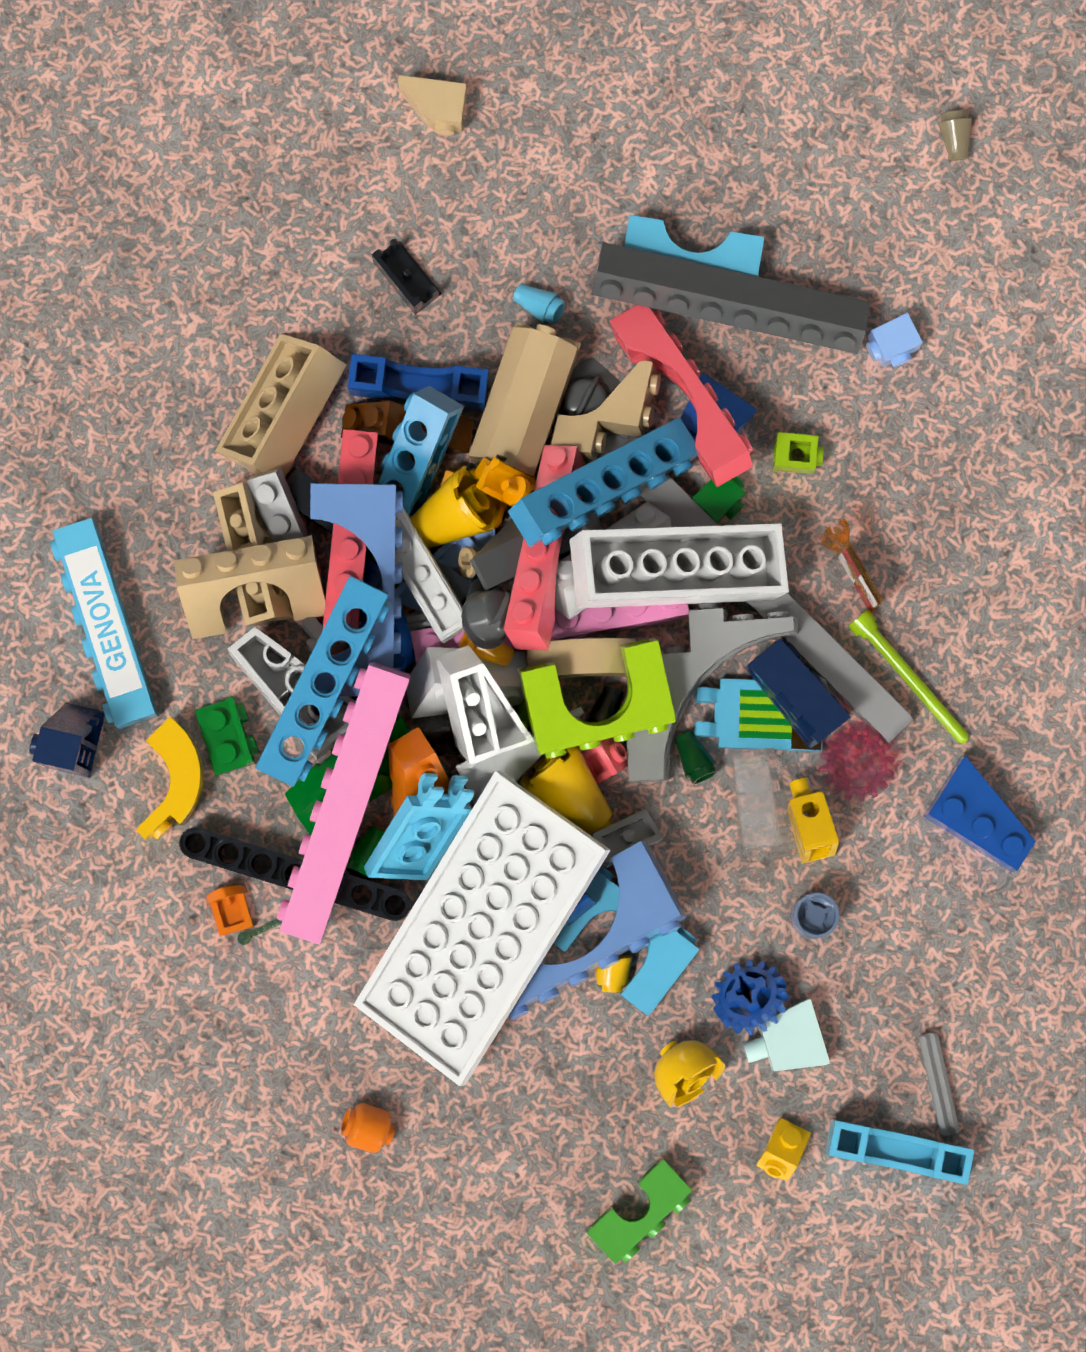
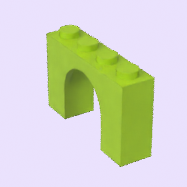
M652 637L619 645L628 682L627 696L617 713L608 719L598 722L583 721L570 714L564 704L556 666L552 661L517 669L537 753L539 755L545 754L546 758H555L567 754V748L579 746L580 750L593 749L601 746L600 740L613 738L614 742L626 741L635 737L634 732L647 729L648 734L659 733L668 730V724L676 723L659 641Z

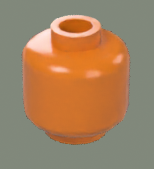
M358 1103L354 1108L347 1109L341 1124L340 1133L345 1136L348 1146L369 1153H377L384 1144L390 1145L392 1142L395 1125L391 1124V1117L386 1109L367 1103Z

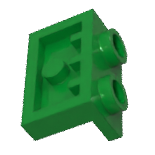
M230 696L224 701L195 710L215 776L256 764L254 755L259 754L253 734L247 736L243 723L248 722L249 719L243 701L237 703L236 699Z

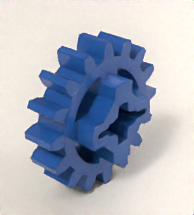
M748 960L745 968H741L738 963H735V972L732 974L727 971L723 972L726 979L724 983L715 982V987L719 993L712 995V1000L716 1004L713 1009L726 1028L731 1026L737 1034L745 1028L749 1035H753L755 1027L758 1026L765 1032L767 1031L766 1023L771 1021L777 1024L779 1021L775 1014L777 1012L785 1013L787 1010L782 1001L789 1000V995L785 990L787 984L774 966L769 969L765 961H761L755 967L752 960ZM749 991L751 992V995H752V996H751L752 1003H750V1001H749V998H750V996H749V994H748Z

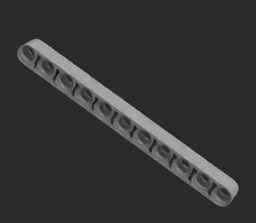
M667 475L668 480L653 490H650L648 486L640 489L642 494L637 499L642 504L648 501L668 515L671 527L719 526L669 475ZM788 593L775 600L742 601L751 612L755 610L758 613L756 615L758 619H767V613L781 611L788 612V617H794L798 622V634L782 637V641L785 644L788 641L792 643L801 655L800 660L804 658L807 661L805 665L812 669L824 684L828 682L831 685L829 689L849 709L853 707L855 709L853 713L874 733L876 731L879 732L880 735L878 737L884 743L889 745L913 721L911 715Z

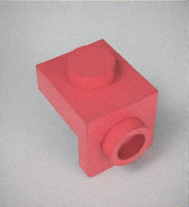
M613 738L601 741V746L582 752L597 784L628 767L627 752L620 742H614Z

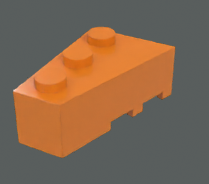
M419 727L388 744L389 777L393 788V794H390L394 808V816L407 795L417 796L419 779L424 773L437 774L438 778L434 783V787H443V794H448L449 779L435 751Z

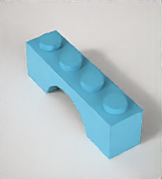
M629 215L624 247L758 277L764 237L730 232L725 241L715 249L695 253L680 248L670 239L663 220Z
M832 1118L824 1152L828 1156L895 1168L968 1185L974 1156V1150L968 1147Z

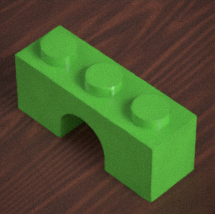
M663 1158L637 1181L638 1185L647 1193L649 1199L648 1208L642 1216L636 1219H627L619 1215L610 1206L586 1229V1233L615 1264L621 1259L625 1263L628 1262L640 1250V1247L637 1245L639 1241L646 1235L650 1238L654 1237L666 1225L662 1219L672 1210L676 1214L679 1213L691 1201L688 1195L693 1190Z

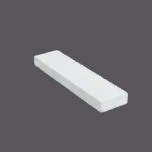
M402 509V513H395V527H402V548H395V562H402L403 579L440 641L446 643L464 631L461 618L463 606L405 509Z

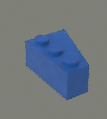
M966 756L959 758L923 816L1010 872L1018 871L1036 842Z

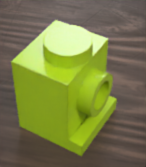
M777 432L774 441L772 471L814 474L816 466L821 467L823 462L824 446H818L819 436ZM799 450L803 453L804 459L802 461H795L792 459L791 453Z

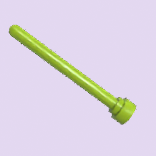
M867 609L850 623L848 628L856 637L860 635L863 640L867 638L953 738L960 744L966 743L969 740L967 731L878 631L879 625L875 622L877 620L875 615Z

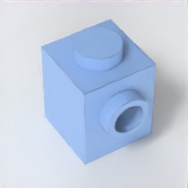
M906 313L871 330L867 337L869 342L866 343V347L873 361L879 360L882 367L892 364L893 368H896L911 360L910 354L919 350L923 341L909 314Z

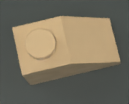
M399 75L398 85L400 93L428 128H432L435 133L445 136L453 135L454 131L462 132L467 97V86L465 83Z

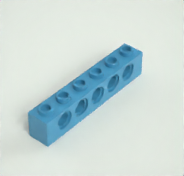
M678 417L524 496L508 513L529 547L541 541L545 546L549 545L563 535L562 530L569 527L573 532L590 521L589 516L596 513L599 518L612 511L616 507L614 503L622 499L624 504L642 494L640 489L648 486L650 490H653L668 480L667 475L674 472L677 477L694 466L691 461L697 456L695 441L681 418ZM578 495H580V496L584 499L585 502H583V501L578 497ZM550 508H552L553 510H555L556 513L558 514V516L555 515V514L551 511Z
M351 575L349 576L255 769L293 787L297 779L305 781L313 764L307 759L313 747L320 750L329 732L323 729L328 716L336 718L344 702V699L339 697V694L344 684L351 687L360 667L354 664L360 652L367 655L376 637L370 631L375 621L377 620L382 623L391 606V603L386 601L388 593ZM359 608L366 613L367 622L363 627L353 628L349 626L346 621V615L351 609ZM343 640L350 645L351 654L348 658L338 660L332 656L330 648L336 641ZM323 672L333 675L336 681L335 687L327 692L319 690L315 685L316 676ZM311 704L318 708L320 717L316 722L306 723L300 718L299 710L304 705ZM291 736L298 737L304 743V750L300 754L291 755L284 749V741Z

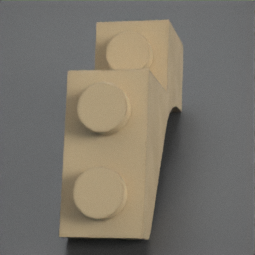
M640 361L607 399L594 411L577 416L558 414L551 445L577 446L584 461L591 463L597 460L598 454L603 453L605 450L606 433L603 432L634 437L643 436L645 428L650 427L652 424L654 409L650 405L652 396L658 395L661 383V376L657 374L653 362Z

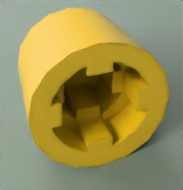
M619 955L620 961L605 970H601L600 966L595 968L596 981L598 985H602L603 992H622L623 986L628 985L632 956Z

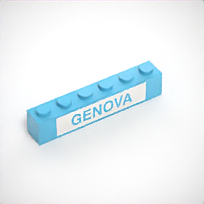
M92 518L52 530L55 540L50 542V546L55 560H62L65 573L60 574L62 584L67 594L71 592L73 594L76 605L71 606L72 615L77 626L83 625L86 638L81 639L87 658L93 657L97 670L92 671V676L97 690H104L107 703L102 704L108 723L114 722L115 727L122 729L158 717L159 714L97 523Z

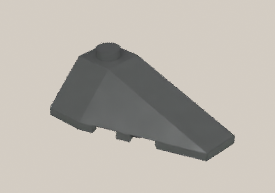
M596 513L589 516L590 521L573 532L569 527L565 529L559 559H563L571 554L570 539L582 530H606ZM512 518L470 560L485 591L515 579L524 538Z

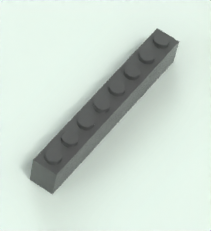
M602 242L591 295L855 354H858L866 333L869 301Z

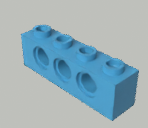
M431 386L413 392L406 400L404 405L406 414L393 433L392 439L395 442L391 451L384 457L381 463L383 472L379 481L375 483V485H396V492H403V509H405L409 518L425 503L464 408L462 404ZM421 422L426 426L427 433L422 429ZM410 453L414 456L415 463L411 460ZM398 482L402 485L403 491L399 488Z

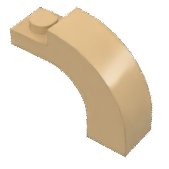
M586 638L550 641L548 651L527 650L528 667L552 661L556 666L558 679L588 676L626 677L619 645L635 642V639Z

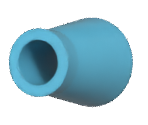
M524 283L517 287L513 295L514 302L521 305L544 325L547 323L555 325L562 316L566 302L560 299V294L531 287Z

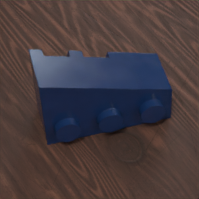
M780 638L751 661L745 669L807 747L811 748L820 743L851 717L838 700L825 689L818 675L812 669L808 670L799 660L801 655L793 644L789 641L785 644Z
M65 703L40 727L39 734L33 735L29 753L33 755L32 761L49 769L90 778L105 718L104 711Z

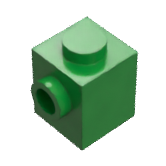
M736 476L719 487H716L713 481L710 480L692 499L718 524L725 516L731 520L745 506L741 500L746 493L742 490L744 487L743 482Z

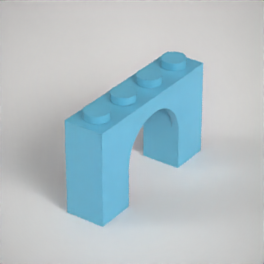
M604 867L599 869L586 889V892L596 905L568 926L565 923L553 944L565 952L584 926L593 917L604 912L617 911L619 887L611 882L614 875ZM682 927L678 931H674L666 936H662L660 932L649 938L651 944L648 946L647 956L643 965L620 994L647 1016L652 1013L699 951V948L694 945L697 939Z

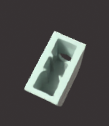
M811 999L802 1000L786 1008L785 1013H776L775 1016L779 1021L777 1024L768 1021L766 1023L767 1031L765 1032L758 1026L761 1038L742 1043L748 1063L768 1058L772 1071L831 1064Z

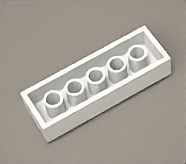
M782 524L582 530L570 539L576 609L775 600L789 592Z

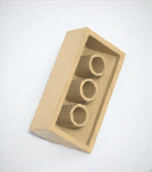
M280 333L215 452L256 474L281 467L285 477L291 470L292 463L301 447L306 443L309 432L317 418L322 414L334 387L339 383L347 365L317 344Z

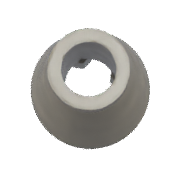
M968 110L941 113V122H938L948 152L949 161L969 159L968 151L972 118H968Z

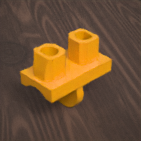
M486 457L483 458L474 472V475L480 479L476 484L479 490L512 507L521 498L530 494L536 485L535 478L496 457L492 460Z

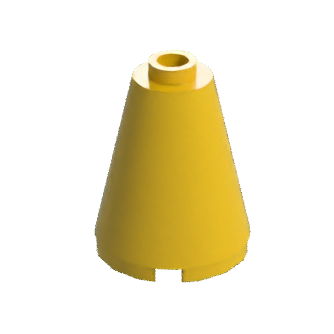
M463 466L456 470L410 517L428 549L492 531L502 523V507L496 510L493 501L496 498L476 487L480 479L474 475L475 468L468 471L466 470L467 466Z
M578 746L567 748V754L559 757L546 758V755H544L533 766L536 773L531 778L525 774L520 781V785L589 835L610 826L611 822L609 819L612 816V812Z

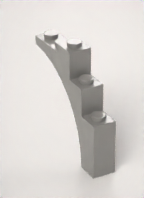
M718 603L698 604V610H689L691 652H687L686 647L666 648V654H661L676 723L668 724L669 729L659 733L648 734L647 729L634 732L635 737L627 740L629 782L669 781L670 753L676 728L688 702L696 693L697 687H700L703 681L721 664L746 648L773 638L798 634L797 620L794 617H788V612L781 611L767 613V619H754L753 614H739L733 616V621H728V611L724 608H719Z

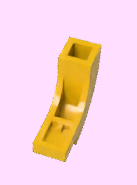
M169 717L146 740L163 758L170 773V787L166 798L135 829L148 841L153 837L157 840L163 837L172 827L169 823L172 818L184 826L195 812L203 790L204 772L200 753L190 735L172 717Z

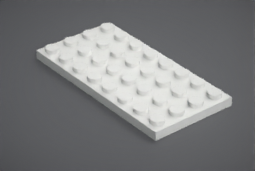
M495 771L355 1001L354 1006L457 1085H466L611 850L501 771Z

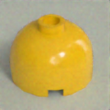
M687 1040L679 1044L677 1041H672L660 1051L662 1057L658 1060L654 1071L655 1085L669 1107H672L673 1103L676 1107H680L702 1094L705 1090L699 1088L711 1076L717 1081L725 1070V1063L710 1046L700 1041Z

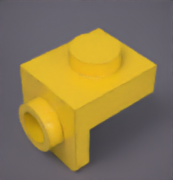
M779 1118L773 1128L766 1148L756 1165L765 1170L771 1177L788 1180L799 1165L811 1132Z

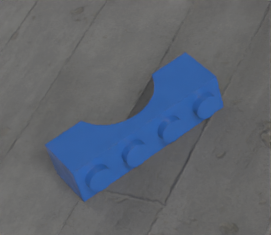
M351 354L347 388L350 396L406 402L413 392L431 386L464 406L463 409L484 411L488 392L489 370L462 366L422 368L400 364L385 357Z

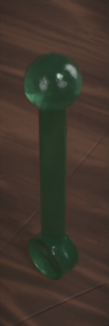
M274 919L250 932L242 931L238 934V942L242 945L249 944L253 937L282 924V921Z

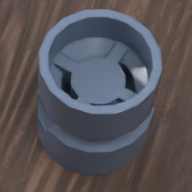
M815 892L804 895L795 901L791 908L790 920L792 927L798 934L805 938L816 939L828 936L835 930L840 914L838 906L832 898L826 894Z

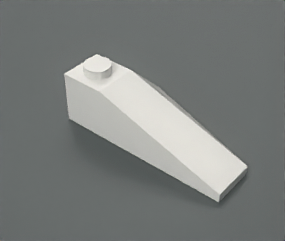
M581 707L570 711V714L578 719L584 716ZM534 742L471 765L465 761L457 765L456 769L460 776H467L468 780L465 783L466 789H473L472 801L475 805L495 771H501L517 783L545 754L539 755L535 749Z

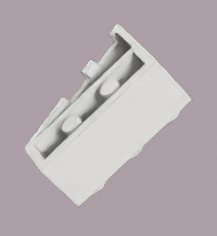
M469 645L436 657L455 745L470 765L535 742L485 665Z

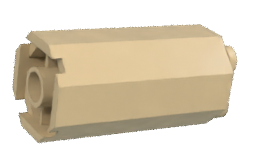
M515 323L469 453L471 462L479 465L485 457L490 460L496 457L536 479L544 445H548L579 355L578 351L581 346L579 342L569 338L557 337V331L546 325L538 324L535 330L528 325Z

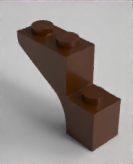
M392 401L346 404L345 413L342 418L341 438L343 429L378 433V443L394 444L395 441L392 439L393 433L406 414L404 405ZM460 415L445 454L469 453L473 419ZM421 422L422 429L427 433L426 426Z

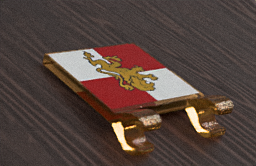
M840 518L838 522L843 527V533L840 528L834 527L833 531L836 533L834 534L828 525L825 528V533L834 543L828 542L824 534L820 535V542L823 547L838 556L866 607L871 612H874L884 603V600L849 541L850 528L848 522Z

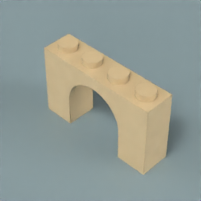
M312 535L174 560L176 586L192 639L227 633L222 599L230 590L247 583H269L284 590L288 595L295 621L306 619L307 617L324 616L326 593Z

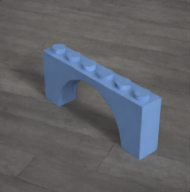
M311 483L310 519L323 520L340 525L354 533L365 543L377 561L381 572L383 591L388 593L386 601L391 603L383 622L381 623L376 620L370 631L376 637L367 655L360 652L354 665L367 669L370 662L373 661L393 668L394 654H400L401 633H394V619H401V598H394V584H401L402 562H395V548H402V527H395V513H402L403 492H396V485ZM351 647L332 656L338 660H344L350 656ZM323 672L316 676L315 685L319 690L327 692L335 687V678L330 673ZM358 673L351 687L344 684L339 696L359 695L360 689L354 688Z
M640 841L611 857L618 877L619 904L614 922L605 938L591 952L577 960L554 965L540 964L508 1017L511 1021L528 1013L529 1009L527 1006L539 1000L543 1004L559 995L558 989L568 983L571 987L583 983L590 978L588 972L600 966L601 970H605L620 961L618 956L628 950L635 953L651 944L649 938L661 932L662 936H666L681 927L679 922L687 918L648 843Z

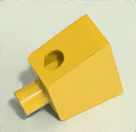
M808 777L790 782L789 786L793 799L789 800L787 811L802 864L834 856L839 840L823 791L813 793ZM810 812L815 816L807 817L803 813Z

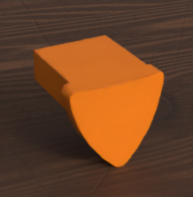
M246 885L222 887L205 897L207 905H211L220 937L254 927L244 894L248 892Z

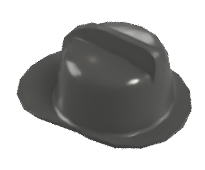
M589 358L578 363L573 369L558 414L577 416L594 411L607 399L621 381L595 358Z
M479 578L473 580L470 585L461 614L462 626L467 637L475 645L482 649L492 650L500 646L506 637L503 629L511 594L508 591H504L500 586L485 591Z

